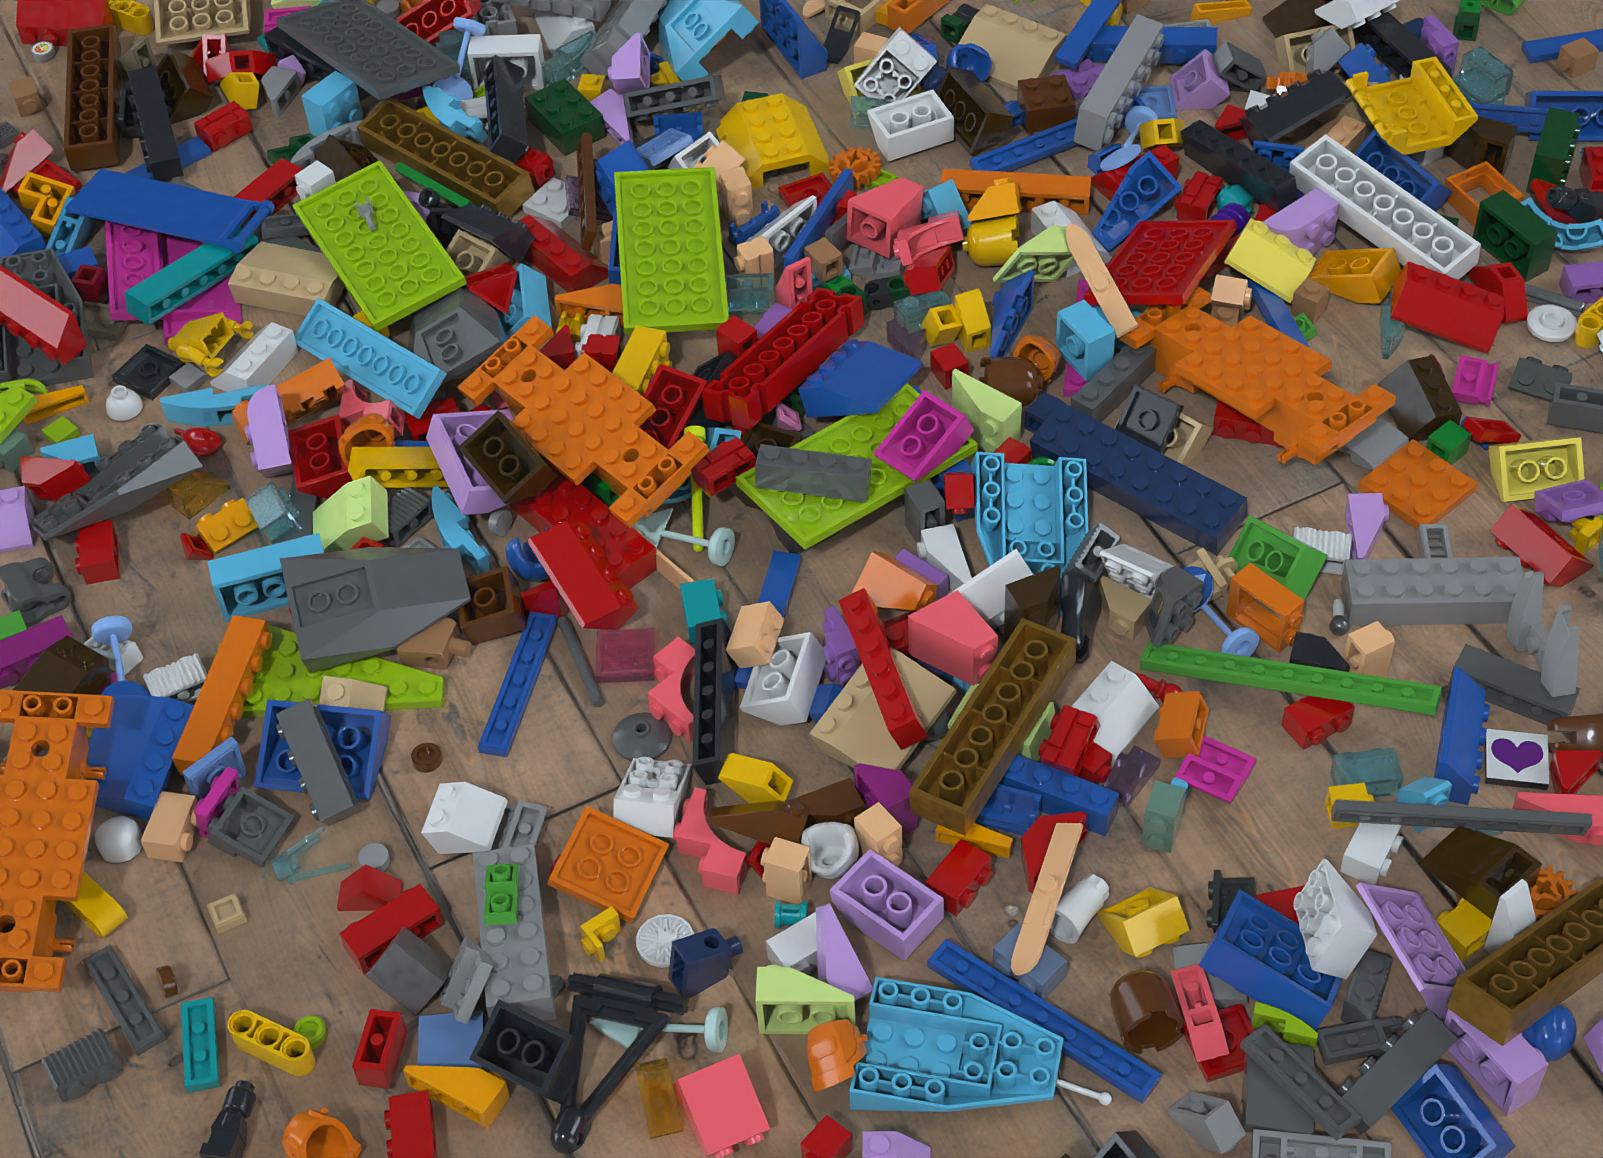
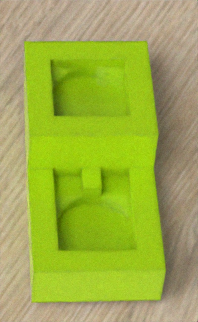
M1260 1002L1255 1003L1251 1023L1254 1030L1266 1024L1276 1035L1283 1036L1282 1041L1285 1043L1313 1047L1314 1054L1318 1033L1314 1029L1281 1009Z

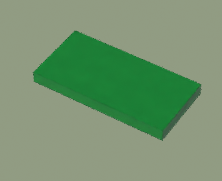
M398 162L394 168L395 171L419 188H431L437 191L441 200L455 208L472 203L470 200L401 162Z

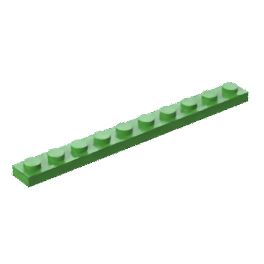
M1152 642L1147 643L1140 659V668L1142 670L1436 715L1442 696V686L1167 644L1156 648Z

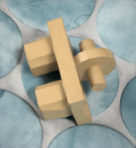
M1204 548L1197 550L1196 553L1199 559L1187 567H1201L1210 574L1213 579L1214 591L1208 602L1221 596L1227 602L1229 589L1228 583L1224 578H1228L1231 581V578L1235 575L1234 572L1238 568L1237 561L1232 557L1224 558L1222 555H1219L1215 559L1217 562L1215 565Z

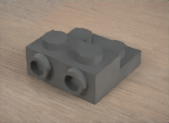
M242 786L236 795L233 793L229 795L222 807L225 810L220 818L215 816L206 830L209 833L207 843L232 857L238 854L262 868L293 822L294 815Z

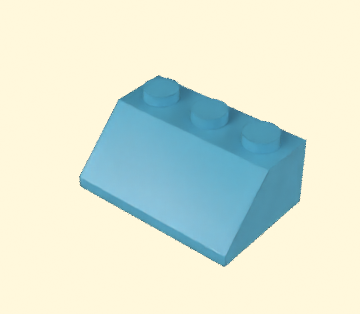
M522 263L515 269L517 278L508 314L491 305L499 316L507 339L515 334L534 315L552 328L546 276Z

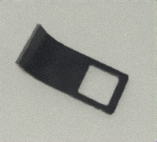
M841 5L837 6L823 45L828 52V60L826 61L838 64L844 58L858 23L860 11ZM840 11L855 15L850 32L834 28Z

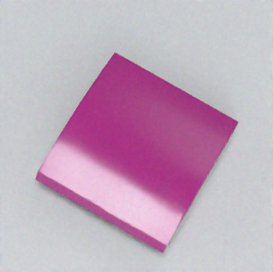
M1203 735L1199 757L1188 753L1175 777L1186 781L1188 786L1231 804L1256 765V758Z

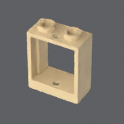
M825 0V18L832 21L838 5L858 10L861 14L854 32L862 34L876 23V10L888 0H873L863 9L850 4L851 0ZM840 11L836 23L851 30L855 15Z

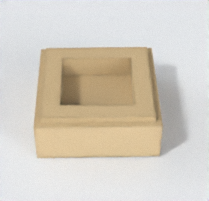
M236 893L207 904L218 934L248 922Z

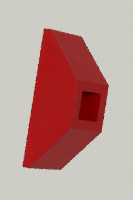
M256 50L226 52L206 59L208 84L220 83L230 72H253L256 79L261 80L263 75L272 66L277 67L276 54Z
M1511 262L1477 266L1467 272V275L1476 287L1505 297L1504 316L1502 319L1504 323L1527 320L1528 309L1524 278Z
M22 456L20 459L22 483L39 500L57 502L62 496L74 492L92 479L84 471L85 467L73 459L60 460L58 458L50 459L40 456Z
M1083 811L1040 816L1021 837V859L1027 888L1032 894L1056 823H1082L1083 829L1078 844H1081L1088 833V828H1086L1087 814Z

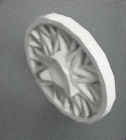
M1541 305L1529 312L1526 324L1528 330L1535 337L1548 342H1562L1575 334L1577 321L1569 310L1561 306Z
M671 914L657 915L648 919L640 927L636 936L637 951L648 964L660 968L669 967L672 942L693 935L694 932L690 924L679 916Z

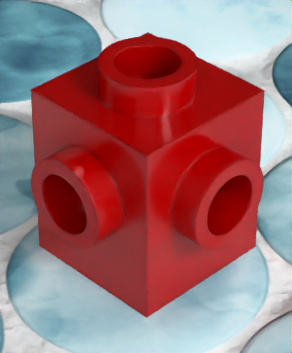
M531 147L528 148L527 153L523 157L519 158L516 164L514 163V165L529 173L532 185L537 188L542 187L556 175L550 155Z

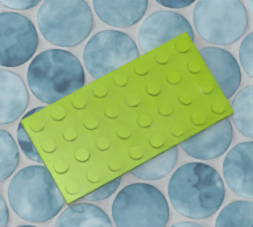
M381 160L292 205L295 213L376 332L467 284L461 271ZM366 198H369L374 210L372 214L376 227L374 231H370L366 219L360 217L355 202H358L359 205H364L367 202Z
M715 167L614 172L624 335H632L636 325L663 330L666 333L716 330L721 323L729 319Z
M907 383L877 413L848 415L790 447L793 449L872 459L871 483L866 502L756 488L755 467L737 476L736 485L806 550L904 494L905 488L924 482L977 452L978 443L969 436L955 454L917 482L912 481L875 457L873 454L920 395Z

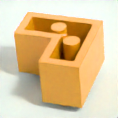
M27 172L18 189V194L22 207L34 210L31 217L33 226L43 237L50 238L67 196L74 198L76 191L74 186Z

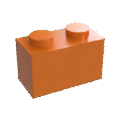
M1200 691L1166 693L1163 706L1159 710L1160 720L1158 728L1154 731V743L1159 747L1165 759L1184 758L1188 753L1199 757L1209 708Z

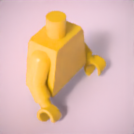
M223 312L187 322L175 336L168 339V347L172 352H176L181 361L185 363L195 362L201 367L205 366L207 374L211 377H216L224 369L215 368L223 360L214 357L231 339L234 332L239 333L245 339H251L254 333L249 331L253 325L250 321L238 324L235 320L225 318Z

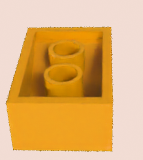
M1394 248L1325 250L1314 264L1307 278L1330 287V293L1355 303L1377 304L1382 302L1394 286V281L1400 274L1401 268Z

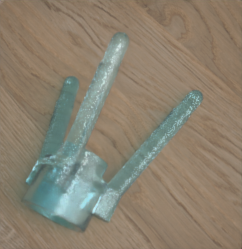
M319 827L287 851L270 860L280 882L288 879L290 884L301 879L349 869L351 864H337L301 873L296 872V870L301 868L296 856L320 841L319 835L324 832V827Z

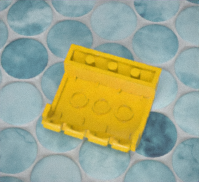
M1436 56L1413 61L1409 78L1367 86L1369 74L1366 71L1353 74V78L1345 82L1381 138L1403 155L1451 145L1478 120V115Z
M783 93L736 103L720 120L721 125L716 129L720 142L724 140L745 158L740 167L744 168L751 182L752 190L764 187L763 172L805 163L810 176L829 172L830 158L807 107Z

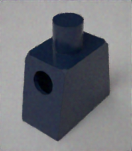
M715 928L673 941L668 979L680 995L688 996L690 999L729 975L731 958L743 953L741 941L737 936L724 940Z

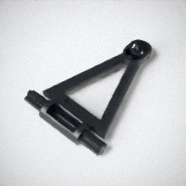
M575 972L573 975H569L567 989L572 992L591 995L592 998L580 995L573 996L569 1033L576 1036L578 1075L564 1104H560V1112L550 1132L551 1145L557 1152L564 1154L572 1153L584 1144L590 1130V1120L671 1020L670 1016L658 1013V1011L684 1015L689 1010L688 1003L690 999L688 996L664 992L662 987L657 984L600 973L597 977ZM587 1016L643 1028L581 1107L577 1106ZM579 1134V1140H578V1142H577V1144H576V1138H577V1135Z

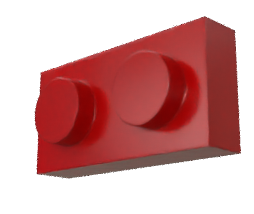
M1467 417L1463 424V427L1472 434L1471 438L1480 443H1485L1486 441L1496 444L1518 442L1522 436L1508 423L1501 420Z

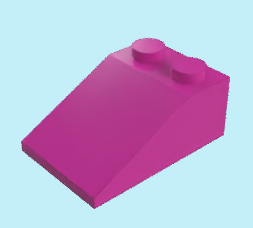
M923 390L873 454L907 478L917 482L955 454L972 434L974 428L964 414L926 390Z

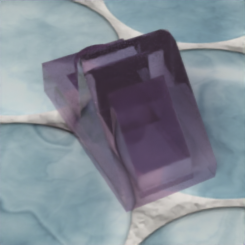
M896 319L886 322L887 342L893 350L921 360L927 346V330L922 329L909 334L908 330L902 327Z
M1134 745L1127 755L1122 752L1118 755L1104 787L1118 792V802L1129 807L1159 768L1160 758Z

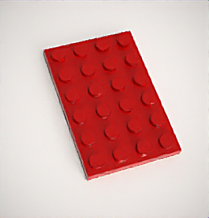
M1235 220L1139 221L1107 263L1106 267L1128 306L1133 304H1144L1149 307L1157 304L1173 307L1184 305L1236 231ZM1089 287L1084 294V300L1088 304L1100 306Z

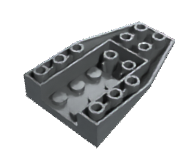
M50 248L1 257L0 266L2 265L74 313L87 347L66 365H63L57 360H50L42 350L32 348L24 338L14 336L6 326L1 324L0 383L20 379H35L45 386L94 378L83 302L54 250Z
M465 286L411 313L408 350L447 373L428 405L433 404L437 400L447 399L443 384L475 367L480 362H485L508 340L497 312L480 297L470 292Z
M158 423L147 424L139 430L137 437L133 440L129 439L122 442L117 447L118 451L110 457H102L95 463L96 467L87 473L92 478L89 483L72 493L62 496L49 509L39 513L30 526L44 540H48L123 514L203 467V465L184 440L178 436L170 437L166 430Z
M367 547L280 558L301 660L309 673L393 650L471 601L458 548Z

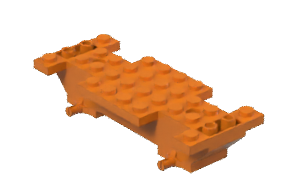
M1196 286L1184 305L1173 307L1157 304L1135 318L1139 325L1137 328L1117 338L1134 349L1139 348L1145 343L1156 349L1155 371L1165 377L1164 380L1157 383V388L1160 392L1164 393L1173 386L1185 388L1193 394L1201 389L1273 431L1274 441L1285 447V450L1277 454V459L1282 464H1285L1293 457L1306 459L1314 465L1318 464L1353 440L1354 436L1375 423L1377 416L1395 405L1396 395L1376 384L1371 385L1357 396H1354L1320 377L1331 369V359L1251 315L1231 327L1205 313L1200 308L1211 302V293Z
M534 315L458 386V389L477 406L495 391L506 402L512 412L517 415L512 420L513 424L550 465L577 486L591 472L609 485L611 490L619 496L609 507V510L615 517L631 528L642 516L648 518L692 473L690 470L710 450L707 444L689 431L668 450L640 429L639 426L656 411L654 405L586 353L581 354L566 370H563L537 349L554 332L549 325Z
M0 690V723H14L7 761H2L0 766V774H4L0 775V991L61 993L67 962L64 958L52 956L55 951L73 953L75 941L74 939H56L57 900L78 902L99 790L97 780L86 779L105 780L106 767L88 766L87 757L90 746L87 742V727L110 729L115 703L113 696ZM49 750L45 756L37 757L41 751ZM15 923L13 930L8 933H2L5 926Z

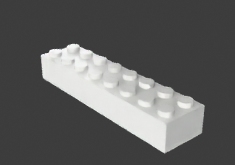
M1326 134L1290 162L1289 173L1295 176L1297 189L1304 194H1308L1315 188H1319L1340 203L1338 218L1377 247L1394 248L1398 262L1403 266L1410 261L1459 280L1478 264L1481 247L1479 242Z

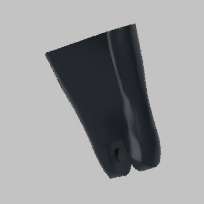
M1073 573L1062 576L1060 579L1061 633L1076 639L1075 663H1083L1090 654L1092 630L1099 612L1102 596L1087 575Z

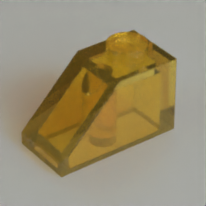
M194 471L168 487L166 491L172 507L190 520L229 491L231 487L213 472Z
M662 1058L634 1065L650 1139L682 1132L667 1059Z

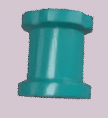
M781 900L775 901V929H780L781 926H792L808 917L807 901H802L801 904H782Z

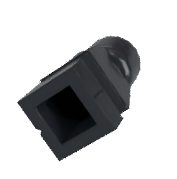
M1558 185L1551 187L1546 193V199L1552 207L1567 211L1577 222L1588 223L1603 217L1602 192H1592L1589 189L1573 190Z
M239 1080L235 1086L229 1088L222 1105V1110L211 1126L208 1143H202L199 1152L201 1158H242L247 1145V1123L245 1119L250 1117L256 1102L255 1086L252 1083Z

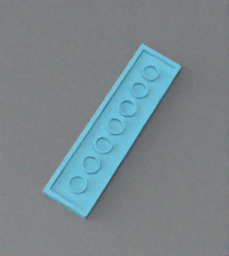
M317 298L294 336L298 346L323 361L330 357L337 370L386 400L390 399L396 406L418 419L422 416L447 375L443 370L320 298Z

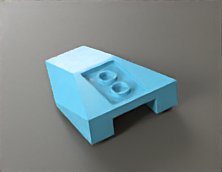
M667 0V4L658 11L659 17L655 21L662 55L669 62L673 72L682 81L706 77L709 74L699 61L709 53L719 40L725 37L731 28L743 39L759 23L739 0Z
M976 452L970 464L971 473L973 474L976 532L989 567L1017 549L1033 574L1059 566L1061 569V579L1062 573L1065 571L1064 569L1070 563L1069 560L1072 559L1075 551L1078 550L1077 547L1080 546L1085 534L1088 533L1086 459L1059 457L1054 466L1004 463V453ZM1059 599L1058 616H1062V609H1061L1060 599Z
M875 977L869 1003L870 1019L866 1032L867 1041L864 1042L867 1053L860 1062L855 1064V1075L852 1077L849 1090L850 1110L951 1112L1053 1100L1064 1038L973 993Z

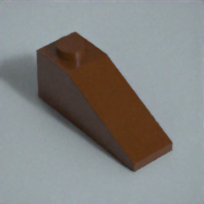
M851 778L790 800L800 803L804 806V809L809 810L803 831L814 824L824 822L848 824L854 829V818L865 811V804Z
M778 800L712 807L707 823L769 845L772 844L775 837L799 843L809 810L804 809V806L800 803L790 800L787 802Z

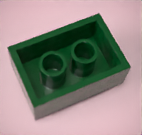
M565 78L524 97L528 120L564 156L576 152L583 132L592 134V143L606 137L603 114Z
M1549 107L1534 155L1526 189L1527 193L1535 194L1530 186L1535 178L1557 186H1565L1568 176L1566 174L1569 173L1577 145V140L1575 139H1578L1582 125L1577 123L1579 113Z
M1503 189L1480 201L1472 238L1479 242L1481 247L1500 263L1511 262L1526 283L1548 271L1558 232Z

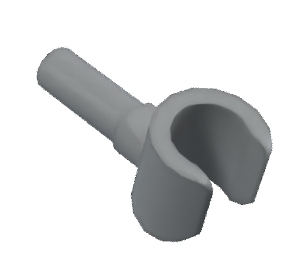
M366 198L367 202L364 205H359L358 202H355L360 217L365 218L370 231H374L376 229L372 219L374 210L369 198Z

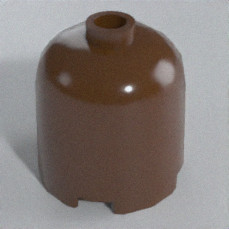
M981 358L980 367H985L984 377H979V381L1021 402L1022 408L1030 406L1037 398L1038 390L1043 389V376L1038 374L1036 366L1028 358Z
M1137 970L1129 972L1115 982L1110 993L1111 1008L1121 1040L1128 1051L1142 1054L1141 1049L1155 1047L1156 1051L1159 1052L1172 1046L1182 1037L1181 1028L1185 1025V1020L1169 984L1162 975L1151 970Z

